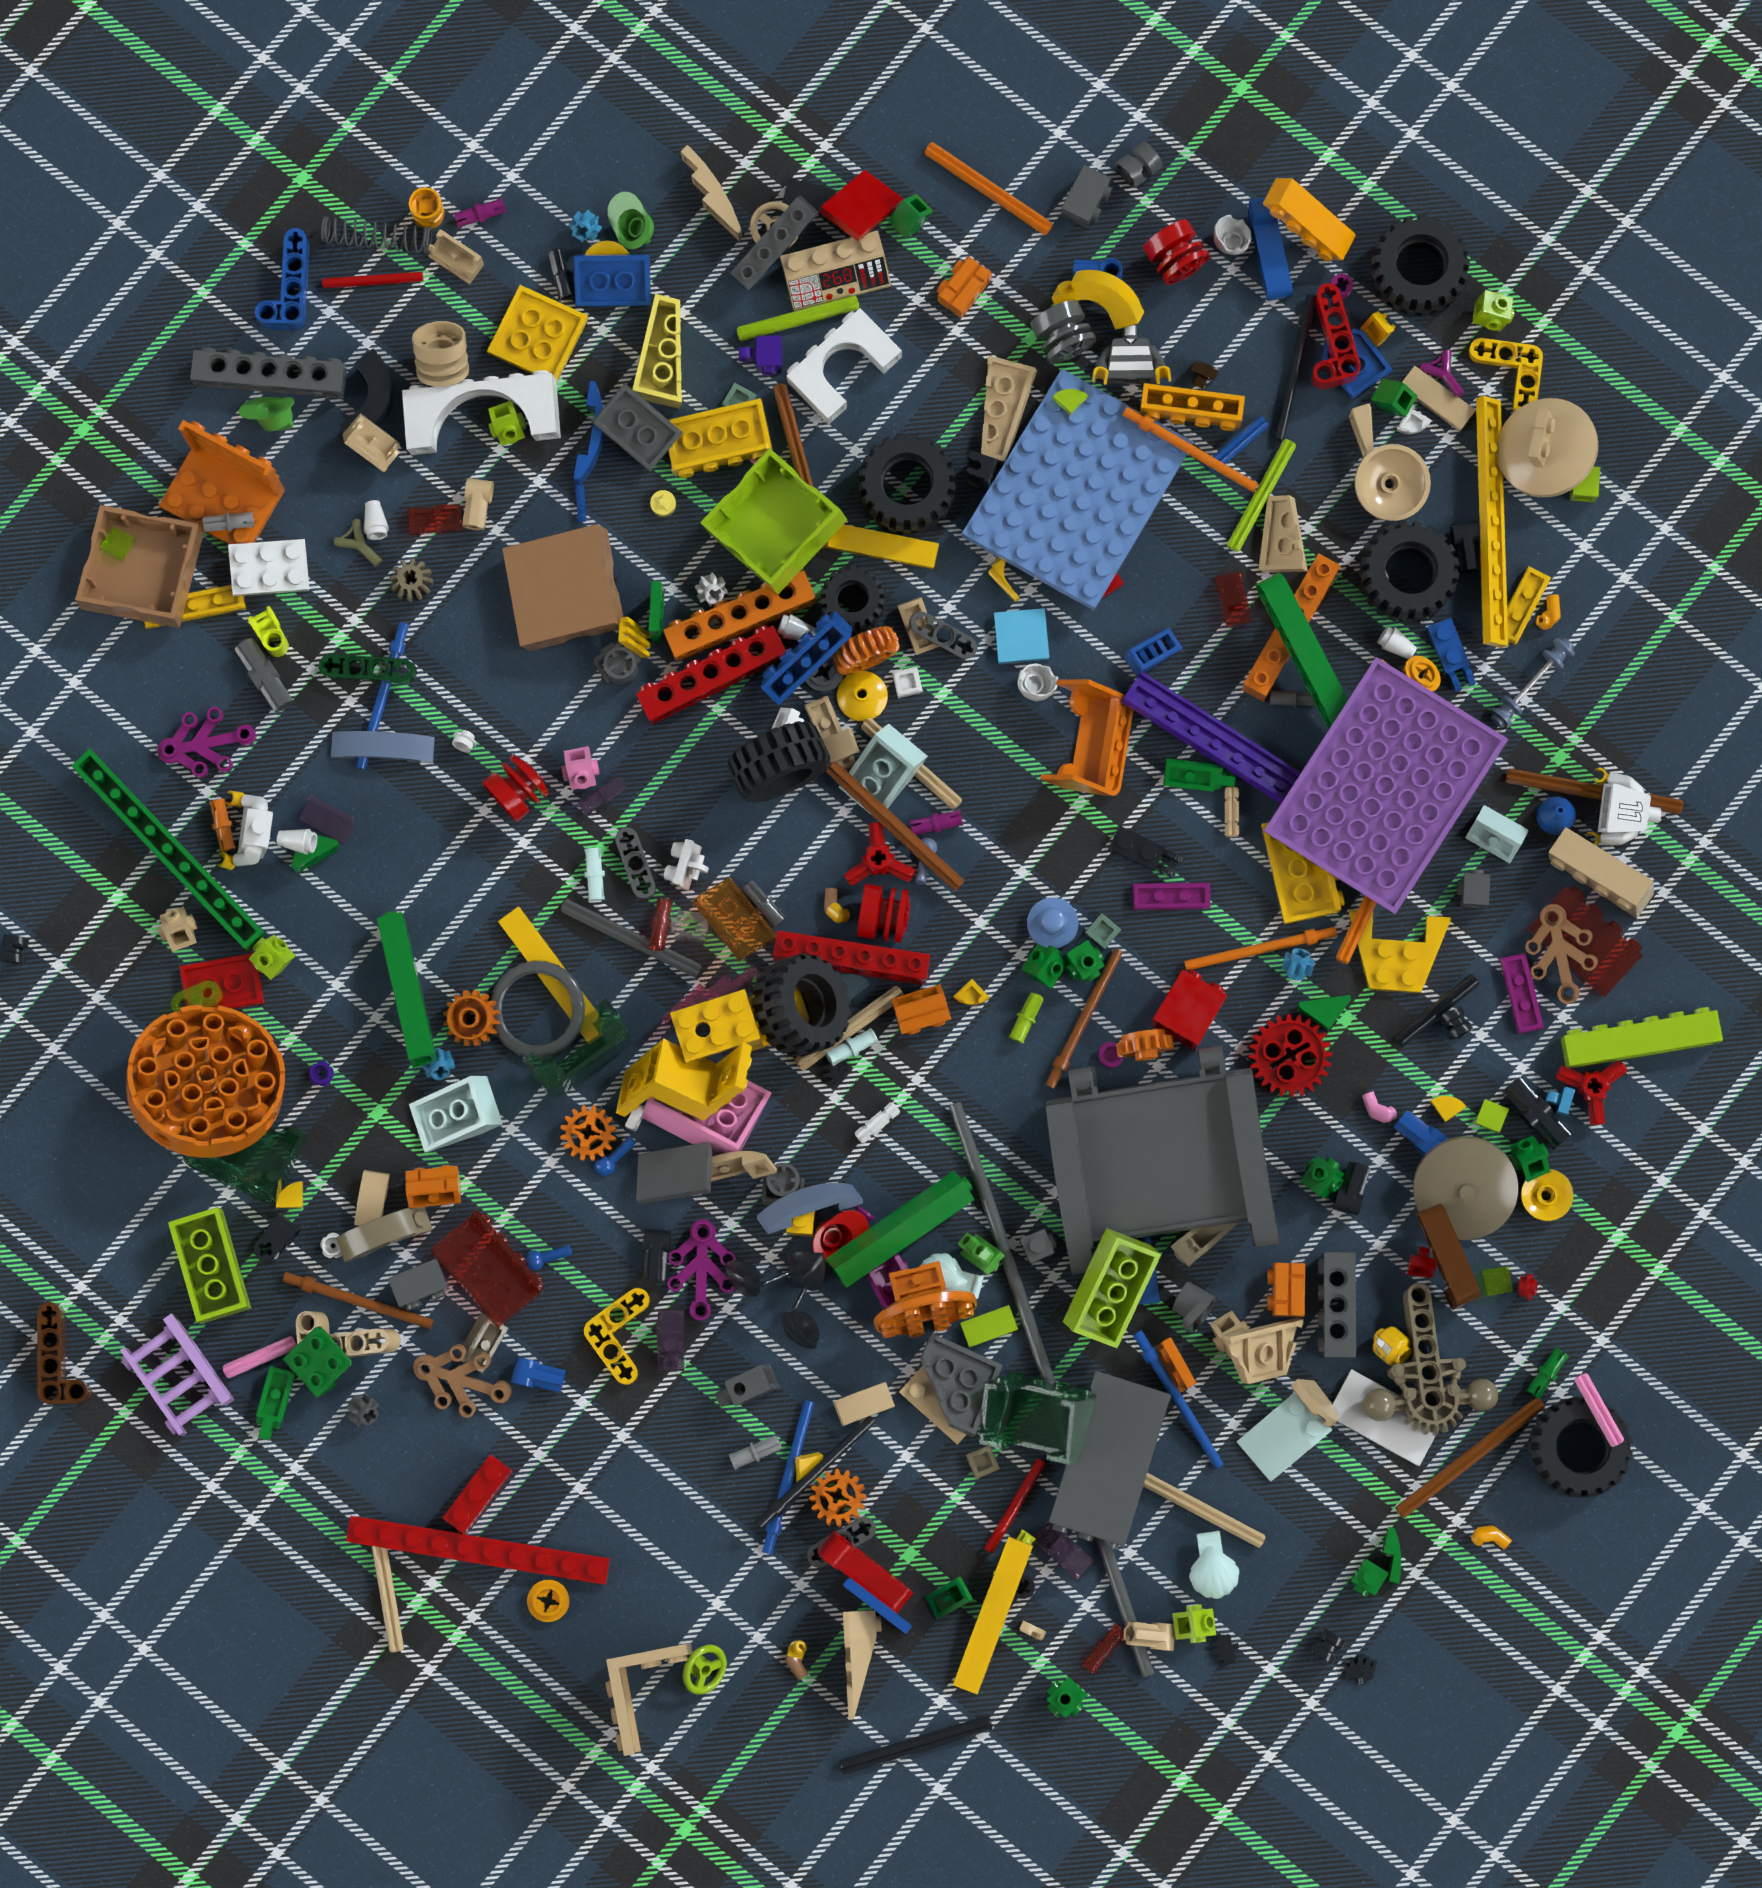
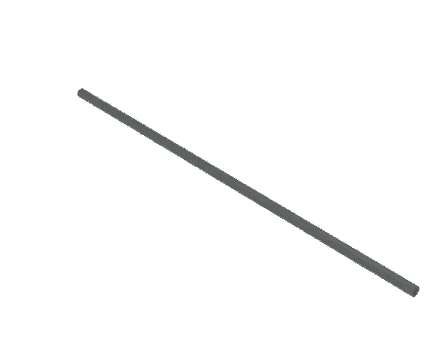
M958 1102L950 1105L949 1109L996 1247L1005 1255L1001 1262L1068 1457L1073 1444L1074 1434L962 1104ZM1095 1538L1126 1628L1128 1622H1137L1122 1575L1113 1549L1103 1546V1540ZM1131 1645L1142 1678L1155 1674L1146 1646Z

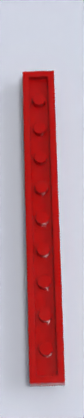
M350 1516L346 1542L603 1585H606L610 1558L357 1516Z

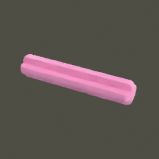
M289 1336L222 1366L223 1372L227 1378L234 1377L289 1353L297 1345L296 1341L292 1336Z
M1584 1373L1576 1377L1575 1383L1610 1446L1615 1447L1621 1444L1624 1438L1589 1375Z

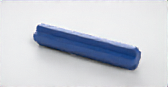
M1258 416L1212 457L1226 464L1268 427L1267 421L1262 416ZM1207 466V468H1208L1212 473H1216V472H1217L1216 470H1214V469H1212L1211 467Z

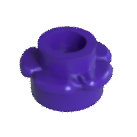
M319 1061L309 1068V1079L316 1086H327L330 1084L331 1078L334 1077L333 1068L329 1067V1064L325 1061ZM319 1072H323L324 1075L319 1076Z

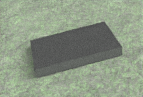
M625 383L592 420L594 425L649 471L654 468L683 433Z
M705 1142L639 1154L636 1201L639 1204H646L710 1193L713 1145Z

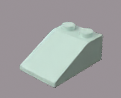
M888 724L873 736L849 771V774L888 809L928 756ZM839 786V788L843 792H845L856 803H858L849 793H847L841 786Z
M469 1076L409 1104L425 1153L483 1134L503 1124L487 1076Z
M1294 1392L1242 1436L1237 1443L1271 1482L1331 1432L1332 1429L1330 1426L1323 1424L1324 1419L1319 1414L1314 1416Z

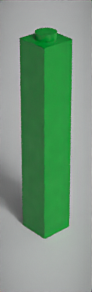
M387 912L383 914V917L377 918L408 1058L414 1068L437 1062L438 1059L406 920L402 912Z
M952 1171L827 1257L826 1261L836 1277L846 1288L974 1201L970 1190L973 1189L970 1182L965 1176L960 1178Z

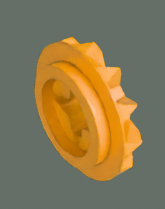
M1413 656L1405 662L1406 665L1402 670L1406 673V676L1432 692L1439 687L1441 681L1440 673L1432 661L1423 656ZM1424 671L1425 673L1422 679H1420L1418 675Z
M540 1581L531 1588L528 1594V1609L536 1619L543 1622H554L563 1617L569 1607L568 1592L557 1581ZM553 1590L552 1599L556 1600L559 1605H550L549 1609L544 1612L545 1603L537 1598L547 1597L548 1593Z

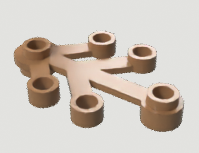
M1550 904L1541 911L1540 920L1542 925L1535 936L1526 943L1525 949L1531 955L1539 953L1542 949V941L1551 931L1553 942L1539 963L1531 968V976L1536 980L1543 979L1547 975V968L1556 956L1562 986L1558 989L1557 996L1562 1003L1571 1004L1578 999L1580 991L1578 986L1572 982L1567 955L1579 962L1582 968L1587 971L1593 970L1598 965V959L1593 954L1586 955L1564 940L1562 930L1574 936L1577 943L1582 946L1588 945L1592 941L1593 935L1590 930H1581L1566 919V912L1561 906ZM1551 912H1555L1558 915L1557 921L1550 919L1549 915ZM1581 933L1588 935L1589 939L1587 942L1580 939ZM1530 943H1537L1538 950H1531ZM1586 958L1593 960L1594 965L1592 967H1588L1585 964ZM1536 967L1543 969L1542 976L1536 975ZM1565 989H1573L1574 995L1567 996Z
M461 1344L454 1345L449 1351L435 1358L431 1355L419 1356L414 1362L413 1371L419 1379L428 1381L436 1396L435 1405L439 1409H446L451 1404L452 1398L449 1393L444 1391L438 1378L448 1381L460 1404L459 1412L465 1418H469L475 1413L476 1405L469 1399L463 1386L490 1395L491 1399L496 1403L506 1402L512 1394L511 1385L506 1381L500 1380L490 1384L466 1375L477 1369L484 1370L490 1365L491 1358L487 1353L481 1352L475 1359L452 1370L441 1366L452 1360L456 1362L461 1361L465 1357L466 1348ZM454 1349H459L462 1352V1356H456ZM478 1358H485L487 1364L481 1365L478 1362ZM422 1365H428L430 1372H424ZM496 1390H501V1391H503L504 1396H503V1397H498V1396L496 1395L495 1391H496ZM439 1397H445L447 1404L440 1403ZM469 1405L472 1408V1412H466L464 1406Z

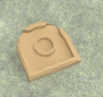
M1297 1379L1291 1384L1292 1389L1314 1416L1319 1414L1325 1419L1323 1421L1324 1425L1332 1427L1339 1421L1336 1409L1314 1380Z

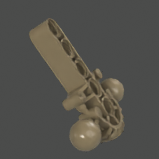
M1423 1283L1413 1284L1403 1294L1407 1335L1411 1341L1412 1349L1410 1355L1411 1362L1395 1364L1387 1371L1388 1377L1394 1380L1397 1386H1400L1402 1392L1400 1395L1393 1396L1385 1389L1377 1388L1371 1390L1363 1400V1409L1370 1419L1379 1422L1388 1420L1395 1411H1405L1408 1417L1404 1421L1405 1425L1413 1422L1412 1430L1414 1432L1421 1426L1422 1435L1428 1434L1430 1428L1432 1435L1436 1436L1439 1429L1441 1432L1446 1433L1448 1432V1426L1454 1428L1457 1425L1454 1418L1462 1419L1463 1415L1457 1410L1458 1405L1469 1404L1473 1409L1483 1412L1491 1410L1498 1401V1390L1491 1381L1481 1378L1473 1380L1467 1389H1460L1457 1385V1380H1460L1461 1371L1465 1369L1466 1362L1462 1358L1440 1359L1430 1289ZM1413 1290L1421 1293L1422 1302L1418 1303L1412 1299L1411 1292ZM1416 1316H1420L1425 1320V1328L1417 1327L1415 1324ZM1419 1342H1424L1429 1346L1428 1354H1423L1419 1351ZM1423 1368H1428L1432 1371V1380L1424 1379L1422 1376ZM1450 1376V1385L1448 1384L1443 1387L1442 1378ZM1405 1382H1414L1415 1389L1407 1388ZM1426 1394H1432L1436 1398L1435 1406H1430L1426 1403Z

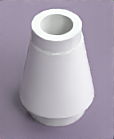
M376 500L368 501L365 503L364 533L367 534V538L370 540L384 539L387 537L389 527L380 502Z
M783 614L777 634L782 635L784 639L799 640L806 631L811 633L815 627L791 614L789 616Z
M1387 626L1377 641L1382 646L1381 649L1406 659L1411 658L1417 649L1396 627L1391 628Z
M310 829L280 830L277 835V845L303 854L313 853L317 846V834L311 832Z

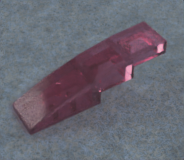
M752 964L734 981L725 974L708 990L699 984L661 1018L666 1025L673 1023L671 1012L740 991L758 978L760 973Z

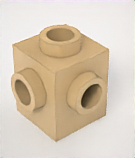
M184 907L172 909L160 915L162 926H159L158 930L162 940H167L172 952L196 943L194 930L197 929V924L192 914L187 915Z
M1233 1311L1210 1323L1216 1336L1212 1339L1219 1352L1225 1351L1230 1359L1231 1357L1224 1343L1223 1335L1249 1329L1245 1321L1240 1322Z

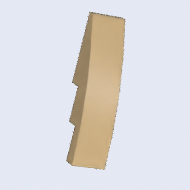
M687 145L681 151V157L694 171L691 175L692 183L705 195L702 199L703 207L739 241L742 238V231L730 201L707 165Z

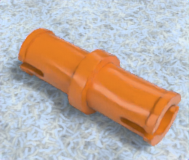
M225 799L209 802L214 820L212 828L213 831H216L220 852L236 849L231 831L233 824L228 818Z

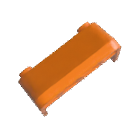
M1057 680L1056 685L1072 691L1069 701L1070 707L1075 714L1081 716L1073 764H1063L1057 775L1041 774L1040 779L1063 789L1104 796L1117 795L1122 784L1133 709L1122 703L1125 697L1124 694L1092 680Z

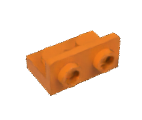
M1171 1337L1155 1346L1160 1354V1361L1180 1393L1196 1384Z

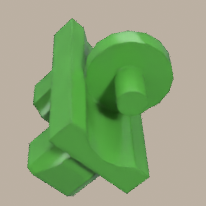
M966 1233L958 1242V1245L963 1249L960 1255L987 1275L999 1267L1000 1260L1005 1256L977 1234L973 1237L971 1234Z

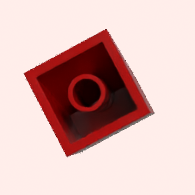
M1182 969L1155 1014L1150 1026L1155 1029H1164L1166 1035H1171L1174 1040L1196 1051L1224 1003L1227 994L1223 993L1225 989L1214 982H1211L1209 985L1202 981V976L1194 970L1189 969L1187 972Z

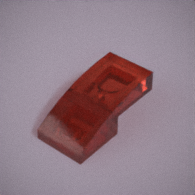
M460 504L435 505L432 508H408L407 510L409 535L437 534L462 530Z
M1241 572L1215 576L1226 627L1252 622Z

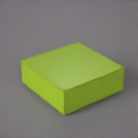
M1484 1099L1474 1124L1499 1134L1509 1109Z

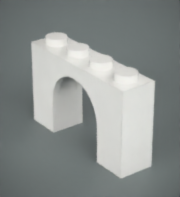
M861 308L855 313L853 311L848 313L842 320L843 324L837 330L835 328L831 329L824 336V342L819 346L814 345L806 353V358L801 363L795 362L787 371V383L828 425L847 409V401L827 382L823 374L824 365L832 354L844 349L859 351L883 374L902 358V350Z

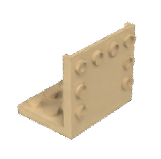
M682 1644L606 1660L610 1681L606 1682L607 1694L609 1698L613 1697L615 1708H611L613 1724H618L620 1734L616 1735L618 1751H623L624 1756L641 1751L626 1667L641 1664L642 1669L662 1666L661 1660L667 1659L668 1664L687 1661V1655L693 1653L691 1644Z

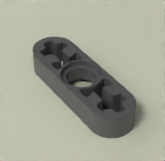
M917 611L910 616L909 627L916 634L960 658L969 659L976 654L978 646L972 637L924 611ZM925 616L924 621L931 626L934 625V621L937 622L931 630L930 637L927 635L930 630L924 627H920L919 630L917 629L918 624L915 623L917 618L922 619ZM940 628H947L950 632V637L946 642H939L936 637L937 631ZM956 633L959 634L956 640L962 643H966L967 640L969 641L968 646L971 647L969 652L964 651L962 654V648L953 644L952 649L949 647L954 642Z
M622 828L617 832L615 841L632 890L637 898L648 900L654 896L656 885L642 845L634 829ZM624 834H628L629 837L634 836L631 844L633 850L639 848V851L630 852L624 856V852H629L627 845L620 843L624 839ZM639 857L643 860V866L640 870L633 871L629 868L628 863L631 858ZM642 875L646 885L651 884L647 894L637 891V888L640 887L638 877L633 880L632 876Z
M860 1517L851 1522V1525H846L836 1532L840 1535H846L849 1542L858 1547L875 1535L876 1525L872 1519ZM863 1521L864 1524L870 1523L872 1526L869 1529L870 1534L868 1536H865L863 1533L856 1536L859 1542L854 1544L851 1534L846 1530L852 1527V1531L855 1532L860 1528V1522ZM828 1537L809 1548L807 1559L812 1566L822 1568L828 1565L826 1561L820 1563L818 1560H812V1557L815 1555L814 1550L817 1548L819 1550Z

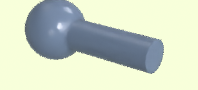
M928 837L921 839L936 853L937 844L933 839ZM919 860L915 882L924 885L926 883L928 867L921 860Z

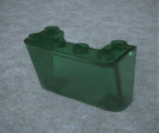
M1009 1372L1008 1376H996L994 1380L984 1383L979 1444L1000 1449L1019 1445L1050 1453L1047 1454V1460L1067 1465L1077 1463L1080 1460L1097 1395L1092 1393L1090 1388H1069V1384L1064 1382H1054L1051 1384L1047 1383V1379L1042 1377H1032L1029 1379L1025 1378L1024 1374L1020 1372Z

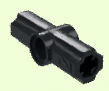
M1520 1077L1502 1091L1504 1096L1518 1109L1522 1120L1531 1129L1536 1130L1553 1150L1571 1136L1569 1131L1553 1115L1554 1111L1542 1097H1537Z

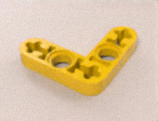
M1478 338L1471 343L1469 356L1474 362L1517 369L1512 406L1513 412L1520 408L1518 405L1522 403L1524 394H1533V396H1528L1527 404L1538 399L1543 353L1539 347L1486 338ZM1482 345L1483 350L1491 351L1492 346L1496 347L1494 359L1490 358L1492 353L1484 352L1483 356H1478V351H1474V349ZM1508 348L1512 351L1513 357L1510 360H1502L1499 356V350ZM1517 350H1521L1520 356H1527L1529 352H1532L1533 357L1537 358L1534 359L1533 363H1529L1528 358L1520 357L1519 362L1515 361L1518 355ZM1531 376L1535 382L1534 386L1531 388L1523 387L1521 378Z
M641 1288L630 1290L589 1320L584 1327L586 1339L615 1379L623 1385L634 1383L638 1377V1370L613 1333L648 1308L650 1297ZM634 1294L638 1296L643 1294L645 1296L642 1300L643 1306L639 1307L636 1304L630 1309L634 1313L629 1316L627 1309L621 1303L626 1300L627 1305H629L634 1300L632 1297ZM615 1308H620L624 1312V1319L619 1323H614L610 1320L609 1314ZM593 1324L597 1327L602 1326L600 1333L604 1339L607 1335L611 1337L610 1340L603 1342L599 1348L596 1346V1343H599L600 1340L595 1335L592 1337L589 1335L592 1331L590 1326ZM613 1344L618 1348V1355L616 1358L609 1360L604 1356V1348ZM623 1356L626 1358V1361L622 1362L625 1368L632 1367L633 1369L630 1373L632 1378L629 1380L625 1377L620 1378L619 1375H621L622 1371L618 1366L615 1369L611 1367V1364L619 1362Z

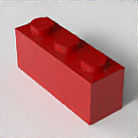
M490 1454L444 1515L443 1519L461 1533L467 1534L514 1471Z

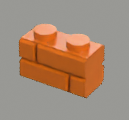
M967 256L964 261L959 260L952 269L954 275L949 281L943 280L937 289L939 293L938 302L960 318H963L992 280L991 271L980 265L970 256Z
M941 984L891 999L901 1034H916L921 1031V1028L928 1026L940 1027L946 1021L951 1020Z
M443 1165L439 1168H416L406 1171V1197L409 1208L461 1203V1181L458 1166Z
M1273 1263L1272 1269L1267 1270V1284L1272 1285V1295H1267V1311H1272V1317H1304L1305 1264Z

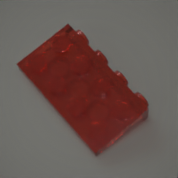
M1566 885L1550 904L1561 906L1566 912V919L1581 930H1590L1593 939L1588 945L1582 946L1577 943L1574 936L1562 930L1563 939L1586 955L1593 954L1598 959V965L1593 970L1587 971L1582 968L1579 962L1567 955L1569 966L1605 998L1644 955L1640 951L1643 946L1631 937L1628 940L1621 934L1623 929L1615 921L1611 920L1609 923L1602 917L1604 912L1596 904H1587L1582 899L1585 895L1574 885L1569 888ZM1551 912L1549 915L1550 919L1557 921L1558 915L1555 912ZM1540 915L1527 928L1534 935L1542 925ZM1551 931L1542 941L1548 948L1553 942ZM1586 933L1580 934V939L1587 942L1589 939ZM1586 958L1585 964L1588 967L1594 965L1591 958Z
M475 1210L467 1220L434 1245L430 1251L493 1324L500 1328L542 1293L544 1289L542 1285L543 1280L537 1272L529 1270L525 1265L526 1260L519 1252H514L509 1247V1241L505 1235L495 1231L491 1226L492 1221L485 1213Z

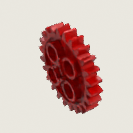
M1287 1014L1285 1021L1278 1015L1276 1017V1024L1271 1020H1267L1268 1029L1260 1026L1258 1030L1262 1035H1253L1252 1037L1257 1044L1249 1045V1049L1255 1051V1054L1248 1055L1249 1060L1255 1061L1249 1068L1258 1070L1254 1079L1262 1077L1264 1080L1261 1087L1269 1084L1271 1086L1270 1094L1275 1089H1279V1097H1282L1285 1091H1288L1290 1098H1293L1295 1091H1298L1302 1097L1304 1096V1088L1313 1092L1312 1083L1320 1086L1322 1082L1319 1076L1327 1077L1328 1075L1323 1068H1329L1332 1065L1325 1060V1058L1333 1055L1331 1052L1325 1051L1331 1045L1330 1042L1322 1041L1326 1033L1318 1035L1317 1030L1320 1025L1311 1028V1019L1309 1018L1305 1023H1302L1301 1015H1298L1295 1021H1292L1290 1014ZM1291 1032H1296L1300 1035L1301 1042L1293 1045L1288 1041L1287 1035ZM1310 1044V1047L1295 1055L1294 1062L1288 1059L1278 1067L1270 1068V1065L1285 1057L1286 1050L1292 1053L1302 1045ZM1270 1045L1277 1047L1279 1056L1276 1058L1268 1057L1265 1048ZM1304 1054L1312 1055L1315 1064L1310 1067L1305 1066L1301 1061V1056ZM1283 1067L1291 1069L1293 1073L1292 1079H1282L1279 1075V1070Z

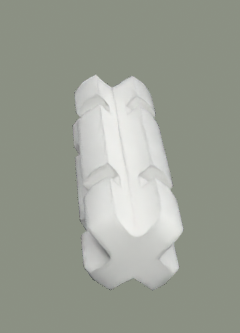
M890 1102L884 1107L883 1112L879 1111L865 1123V1127H860L855 1132V1136L861 1143H865L871 1138V1134H876L890 1122V1118L894 1119L900 1113V1110L893 1102Z

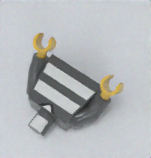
M1132 325L1122 328V338L1113 339L1112 345L1104 348L1096 361L1092 382L1095 383V379L1100 378L1104 380L1106 385L1154 384L1156 375V383L1160 384V378H1167L1168 382H1171V372L1157 348L1150 345L1147 338H1137V326Z

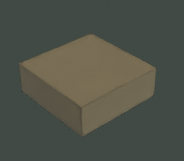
M990 1445L966 1455L975 1479L1000 1470Z

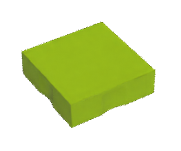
M769 448L744 475L739 485L728 495L724 496L700 523L713 538L779 594L843 526L847 518L835 504L815 487L804 482L790 465Z

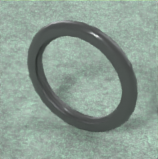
M529 961L511 968L500 978L493 989L490 1001H496L493 1010L500 1011V1014L495 1016V1020L500 1021V1024L493 1026L497 1031L498 1039L511 1051L528 1058H544L563 1051L575 1040L584 1021L585 1002L577 981L568 971L559 965L547 961ZM534 973L546 974L560 981L567 989L572 1002V1017L565 1032L558 1039L543 1045H529L516 1039L508 1031L502 1016V1002L509 987L519 978Z

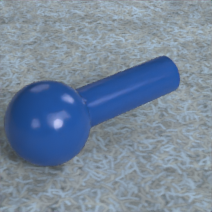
M628 1136L608 1156L599 1157L594 1164L595 1171L601 1176L611 1175L615 1169V1163L636 1144L633 1138Z
M567 1245L543 1253L537 1250L529 1251L524 1256V1265L531 1271H537L546 1262L572 1255L571 1247Z

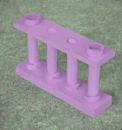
M171 1313L163 1319L167 1325L164 1327L163 1332L133 1353L125 1347L120 1351L124 1355L121 1358L123 1364L129 1371L132 1369L135 1371L168 1420L165 1421L168 1429L173 1435L178 1433V1435L184 1436L187 1432L182 1425L214 1402L216 1404L221 1402L222 1405L226 1406L234 1398L177 1316ZM176 1338L182 1346L178 1349L179 1352L146 1374L138 1361L169 1339L174 1340ZM191 1359L196 1366L193 1370L194 1373L161 1396L153 1382L184 1360L189 1361ZM199 1381H206L211 1388L208 1391L209 1394L176 1417L167 1404Z

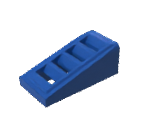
M1167 628L1127 650L1124 659L1135 676L1138 677L1141 671L1144 673L1148 672L1180 652L1183 648L1170 628ZM1163 638L1171 648L1170 650H1167L1161 641ZM1154 644H1156L1157 648L1161 652V655H1159L1153 646ZM1145 649L1150 654L1152 660H1149V658L1147 657L1146 653L1144 652Z

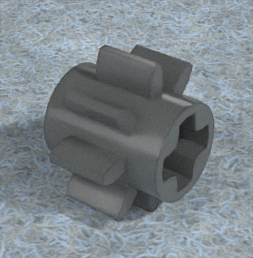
M367 1393L363 1397L354 1396L347 1405L350 1413L346 1417L359 1428L363 1424L371 1425L379 1415L376 1409L379 1403Z

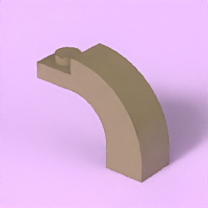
M425 1207L407 1208L353 1228L338 1236L336 1240L344 1262L365 1257L397 1241L428 1233L433 1228Z
M1240 1222L1192 1229L1175 1242L1171 1248L1174 1250L1176 1258L1189 1267Z

